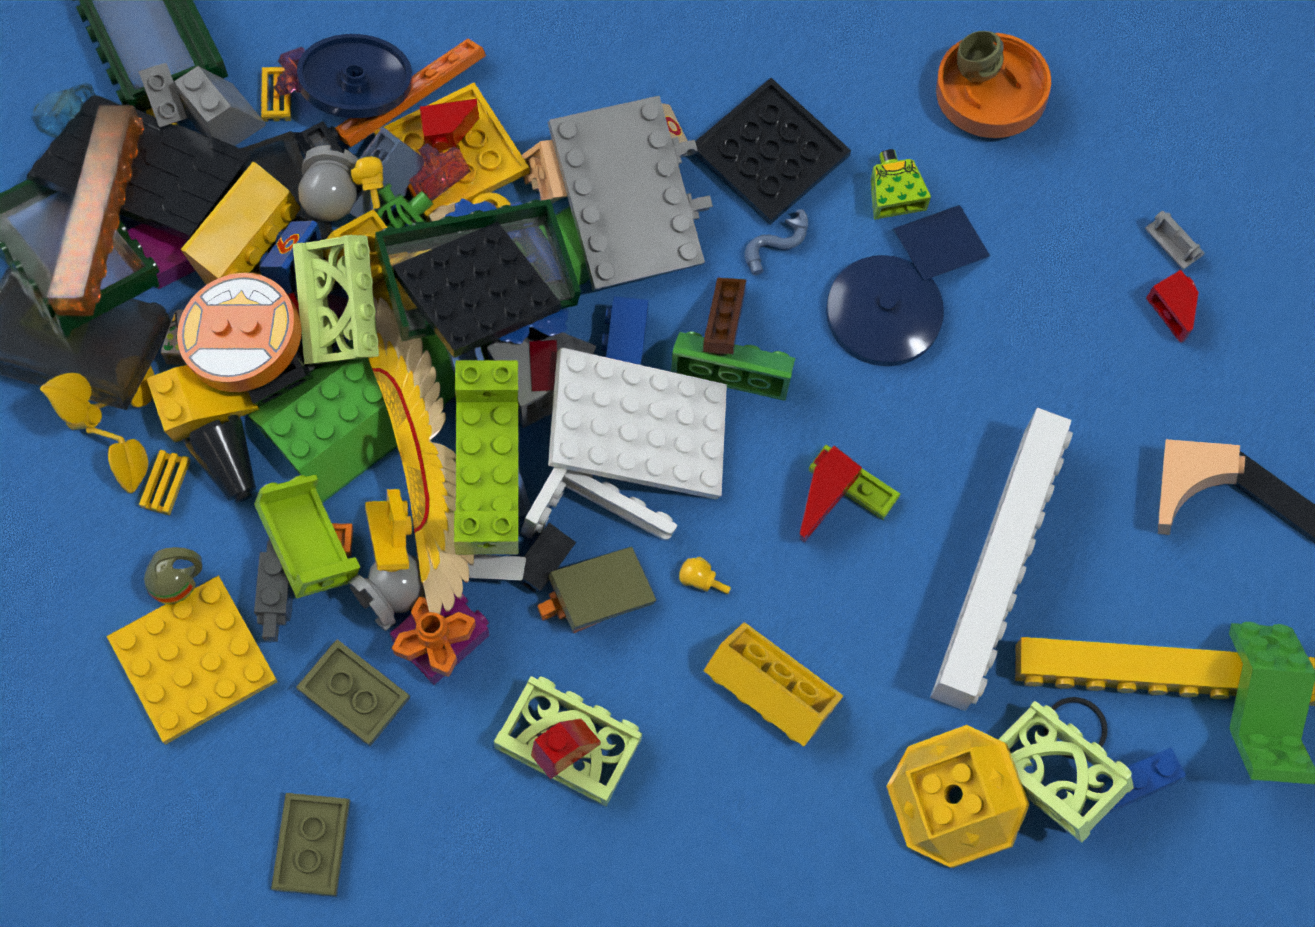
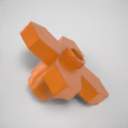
M420 596L411 610L412 617L416 623V629L399 633L392 646L393 653L408 661L428 653L432 671L449 677L457 663V657L450 644L469 640L476 626L475 619L461 612H457L447 618L438 613L429 612L426 598Z

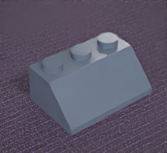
M384 127L380 129L360 157L373 156L379 158L383 167V185L390 183L392 185L390 189L394 196L400 193L403 197L407 192L408 185L422 173L424 164L427 161ZM356 185V202L350 211L353 216L358 218L373 210L370 190L363 191L362 185ZM378 194L379 202L381 205L382 203H384V200L382 199L381 195ZM387 209L381 217L384 223L388 219Z

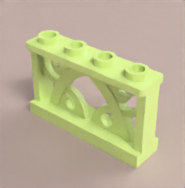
M345 235L331 239L293 244L304 364H325L378 357L379 342L376 328V310L373 297L368 237L365 235ZM344 248L345 256H342L336 265L337 256L341 249ZM331 249L328 261L324 260L323 250ZM335 280L349 296L347 306L340 319H338L334 311L328 308L327 295L331 292ZM343 335L347 339L353 340L354 349L346 344ZM334 342H337L341 352H332V344Z
M530 676L502 730L499 731L494 740L495 749L546 775L531 756L534 739L559 722L582 718L601 741V744L582 757L591 759V764L582 761L585 765L583 770H576L572 764L552 779L607 807L613 792L642 740V733L638 732L639 727L624 719L622 722L611 718V713L603 707L595 705L592 708L582 703L583 698L571 691H567L565 694L555 689L556 685L544 677L540 676L536 679ZM536 697H544L548 699L551 706L547 710H542L538 704V714L542 719L536 721L529 712V703ZM559 705L563 706L569 711L559 712ZM523 714L531 726L526 728L515 739L510 735ZM593 722L603 727L598 734ZM612 734L620 736L625 744L622 753L612 757L602 755L601 749L607 751L616 746V744H609L606 740L607 737ZM602 763L617 764L607 785L599 783Z
M1034 701L1030 708L998 739L1007 743L1009 750L1021 740L1024 747L1011 753L1027 799L1081 843L1090 835V831L1127 792L1134 788L1132 772L1125 764L1120 761L1115 763L1107 757L1106 751L1096 742L1089 743L1085 740L1077 727L1071 723L1066 725L1059 720L1058 714L1048 705L1043 707ZM1034 725H1042L1049 730V734L1044 737L1039 736L1037 731L1035 732L1037 744L1031 745L1027 740V732ZM1041 756H1073L1077 767V784L1069 781H1056L1047 786L1042 785L1041 782L1044 778L1045 769ZM1031 759H1034L1037 764V770L1034 773H1028L1024 770L1027 766H1033L1030 761ZM1087 761L1093 764V766L1088 768ZM1100 774H1105L1113 780V785L1107 792L1095 793L1088 790L1089 786L1100 788L1105 785L1104 782L1096 780V777ZM1060 789L1075 792L1073 795L1066 791L1068 795L1065 799H1060L1056 795ZM1086 798L1097 801L1083 817L1080 815Z

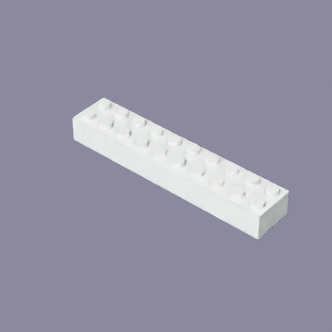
M1040 408L1035 410L1021 439L930 698L966 711L971 703L976 704L978 698L982 696L988 680L983 678V676H986L988 669L992 668L997 651L993 648L996 647L1005 632L1007 622L1004 621L1008 612H1011L1017 597L1014 592L1024 577L1026 571L1024 564L1027 557H1030L1036 542V539L1033 538L1043 522L1045 516L1043 509L1046 502H1049L1055 487L1052 483L1055 476H1058L1064 461L1061 457L1064 450L1068 448L1073 432L1068 431L1072 420Z

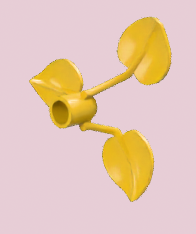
M135 356L122 360L116 369V381L119 388L124 392L121 395L97 404L88 402L92 392L91 386L81 374L65 373L47 381L40 387V390L49 399L55 412L66 422L70 429H86L88 434L94 433L118 442L110 445L108 449L110 468L120 486L128 494L135 492L148 469V456L145 448L135 439H129L125 442L122 436L97 429L95 426L102 419L100 408L124 400L127 397L131 405L136 408L145 406L152 400L153 397L147 378L155 374L150 363L146 359Z

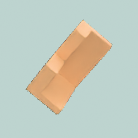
M552 140L540 141L522 154L530 170L529 174L523 176L525 185L532 184L531 180L537 179L541 201L551 199L553 204L559 199L567 197Z

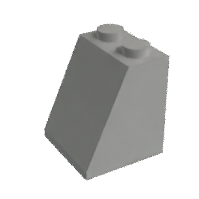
M199 66L174 81L187 118L200 134L211 138L212 136L236 146L266 126L262 118L233 83Z
M494 340L487 347L488 360H518V420L521 426L525 428L552 414L554 390L532 391L530 345L525 341L522 344H515L511 341Z

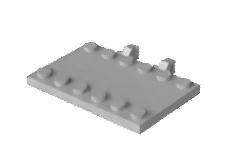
M660 96L550 119L547 122L593 291L705 263L694 220L700 218L698 212L707 211L710 207H713L710 195L692 200L691 193L686 194L679 165L682 163V157L694 155L698 151L695 140L679 143L678 137L671 139Z

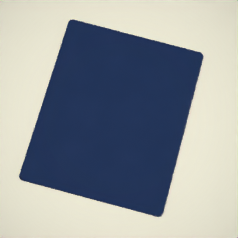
M959 205L894 228L895 233L923 280L990 256Z

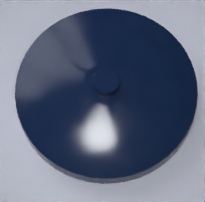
M341 34L322 39L305 50L297 65V83L303 97L323 112L345 118H368L393 110L407 98L412 85V69L405 54L396 46L383 39L363 34Z
M878 255L860 259L846 267L838 275L830 289L826 314L832 335L838 344L850 355L872 365L897 366L917 359L933 345L942 326L944 306L941 293L932 278L923 280L914 263L895 256Z

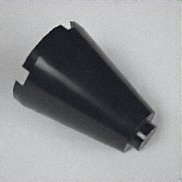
M239 415L227 416L230 422L223 424L219 419L212 421L189 434L190 439L184 438L183 442L227 500H235L236 503H240L253 496L252 491L256 489L242 420Z

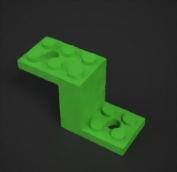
M1254 622L1231 623L1229 635L1243 666L1229 730L1251 780L1315 784V766L1301 740L1315 683V669L1293 628L1283 624L1265 626Z

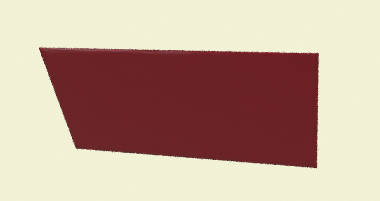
M557 340L529 341L532 391L554 390Z

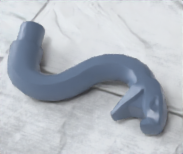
M803 209L795 212L798 216L797 218L785 220V223L795 230L792 237L781 238L771 234H763L749 242L744 254L746 263L750 266L753 275H759L764 271L759 256V248L768 245L778 249H792L802 243L808 229V217Z

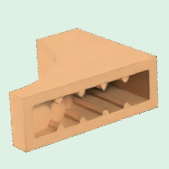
M1165 440L1158 534L1170 535L1171 526L1178 510L1197 492L1216 485L1236 484L1238 474H1244L1245 456H1239L1240 445Z

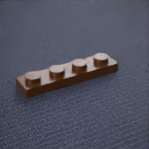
M717 277L703 341V352L717 355L734 353L746 293V279Z

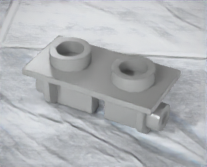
M167 62L138 71L159 127L187 118Z
M1161 211L1155 216L1156 220L1145 227L1147 232L1183 270L1205 254L1200 248L1201 246L1188 236L1174 221L1170 213Z

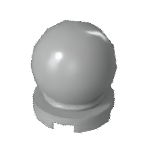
M330 145L316 146L306 152L305 159L302 162L303 176L298 185L299 202L309 216L321 222L338 221L350 213L356 202L357 184L352 180L351 170L355 168L358 158L346 149L344 153L330 150Z
M407 554L409 569H402L396 572L379 571L375 562L370 568L368 579L357 574L348 581L351 585V591L362 607L366 609L370 606L378 617L374 621L385 631L396 623L394 613H406L412 610L418 597L422 596L425 598L424 586L421 583L419 561L415 556Z

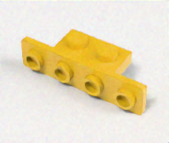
M387 489V501L365 502V510L377 570L396 572L402 569H409L406 535H411L412 523L411 516H408L407 501H402L400 490Z

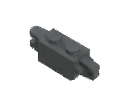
M268 538L267 551L260 552L254 613L257 616V623L263 625L262 637L264 641L278 642L280 625H286V622L291 620L294 592L274 547Z

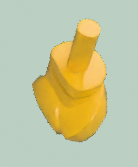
M373 156L360 158L357 160L355 168L351 170L352 180L355 184L362 185L363 191L370 190L373 209L381 208L377 189L384 188L382 162L379 158Z
M702 557L688 558L680 568L679 580L685 586L693 585V587L705 592L712 586L726 594L731 589V587L714 579L716 572L711 570V564Z

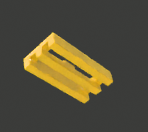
M262 67L261 118L264 122H268V119H273L276 122L280 121L281 118H285V121H291L290 67ZM269 74H274L273 111H268ZM280 74H284V111H280Z
M160 449L139 503L141 508L170 516L191 461L189 457H180L175 453L169 454ZM168 461L154 500L150 503L165 462ZM176 463L180 464L164 507L160 506Z

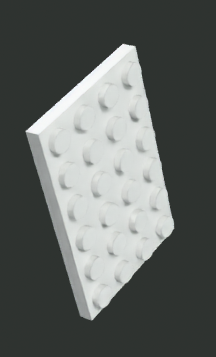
M561 347L557 351L548 466L718 499L722 496L727 384Z

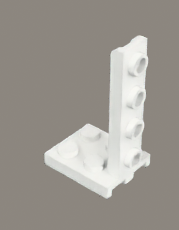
M554 467L528 512L520 533L532 539L536 531L541 534L552 512V509L549 507L556 508L565 487L664 541L670 539L677 524L672 522L673 519L669 515L660 511L655 513L646 508V504L636 497L628 498L620 494L616 486L608 482L603 484L592 478V474Z

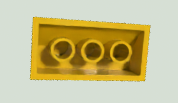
M252 162L181 248V251L206 285L227 275L250 273L276 241L279 232L288 226L301 208L285 186L257 163Z
M745 622L720 644L703 670L711 676L715 683L727 688L736 695L739 701L748 704L760 713L764 720L776 725L791 740L800 743L802 746H805L843 698L841 693Z

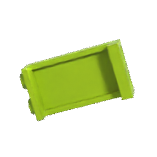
M300 475L288 482L280 484L275 482L269 483L259 490L254 503L296 599L349 584L348 581L355 577L360 570L356 557L347 558L317 493L316 486L319 481L317 475L307 477Z

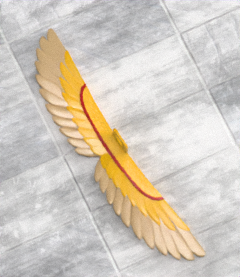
M374 297L379 356L369 357L368 360L383 395L404 468L411 503L421 583L424 586L429 612L440 614L442 604L445 611L449 612L454 606V594L457 598L462 596V580L465 583L469 582L468 564L474 565V555H456L455 553L456 454L444 445L431 442L446 422V413H442L444 409L443 398H439L441 387L439 382L435 383V367L432 366L429 352L426 350L423 353L421 338L402 341L393 308L391 312L388 303L384 299L380 298L378 304Z

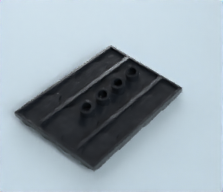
M91 95L84 102L78 113L67 123L60 135L52 141L42 157L35 162L26 179L189 240L250 159L251 153L212 136L211 138L206 137L181 125L168 124L159 127L154 116L133 107L129 109L104 97Z

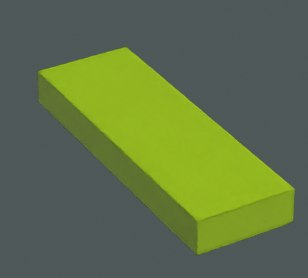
M825 445V446L823 447V449L821 450V452H822L824 449H826V450L829 452V450L831 449V447H829L828 445ZM814 461L808 470L811 473H814V469L817 466L814 464ZM862 469L860 477L845 493L847 497L884 520L901 495L864 469Z

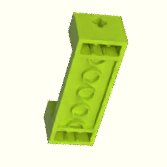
M455 360L456 555L519 554L518 360Z

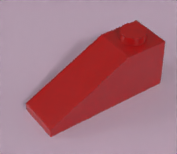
M833 446L829 452L824 449L814 461V464L817 466L814 469L800 529V539L804 543L862 474V467L836 446Z

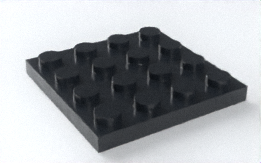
M770 78L695 141L698 151L694 155L771 225L850 156L851 150L773 78Z
M499 222L392 266L396 280L453 358L561 310V302Z

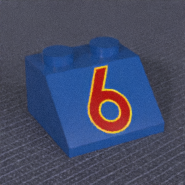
M313 220L292 221L285 230L282 229L276 237L274 247L270 252H266L260 260L259 268L261 275L279 284L286 293L295 294L297 284L293 244L322 240L318 223Z

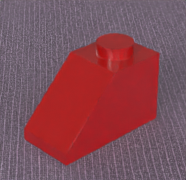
M477 98L420 107L426 150L444 151L457 146L480 119Z
M1182 270L1154 285L1146 297L1180 343L1184 342L1193 330L1199 293L1194 281L1187 277Z
M582 718L563 721L534 739L531 756L546 775L552 779L598 747L601 741Z

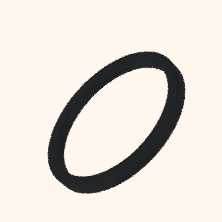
M1069 697L1058 701L1051 707L1055 711L1066 703H1080L1091 708L1101 722L1102 736L1099 745L1103 747L1107 738V723L1103 713L1095 704L1083 698ZM1044 727L1045 736H1047L1049 730ZM1062 755L1066 758L1074 759L1073 756Z

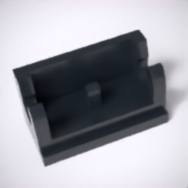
M298 349L291 363L278 377L259 388L249 390L248 393L253 404L263 406L314 377L308 365L304 364V358Z
M548 523L525 554L526 562L523 579L516 581L534 593L536 591L540 592L549 581L548 575L550 572L557 570L576 542L551 523Z

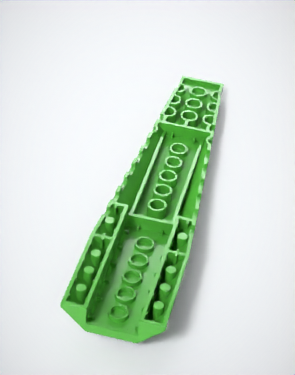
M569 205L555 215L578 284L583 285L590 278ZM539 226L540 230L548 240L544 226ZM514 239L513 242L517 245V247L524 254V256L528 257L523 248L521 247V245L519 244V242L517 241V239ZM437 334L422 337L423 353L427 350L430 354L432 366L435 367L436 371L435 383L439 382L441 387L439 398H443L445 408V404L454 396L456 397L455 375L446 350L447 348ZM353 340L346 343L350 348L354 349ZM493 341L480 346L484 360H488L487 347ZM340 348L336 350L334 353L341 352ZM368 358L317 364L312 372L313 379L260 406L259 410L248 415L249 419L266 439L270 438L300 475H305L306 477L317 475L319 481L316 490L322 503L398 447L383 395Z

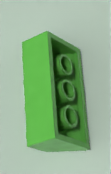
M679 332L673 348L671 372L727 384V388L786 401L795 362L794 357H790L787 353L781 351L767 352L760 350L759 347L754 345L741 346L736 344L733 354L717 355L703 352L704 337L696 332Z

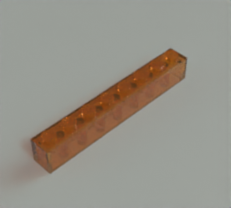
M99 106L47 295V299L57 315L93 316L95 305L100 301L102 278H105L107 274L106 263L108 255L113 251V236L115 229L119 227L121 205L125 204L126 185L132 177L131 166L133 158L137 157L139 135L143 134L144 129L143 121L138 117L134 106Z

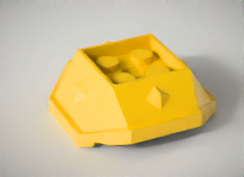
M968 725L908 746L886 786L907 847L950 868H955L1012 848L1029 807V802L1007 743ZM959 786L963 796L958 803L953 804L949 799V793L952 788Z

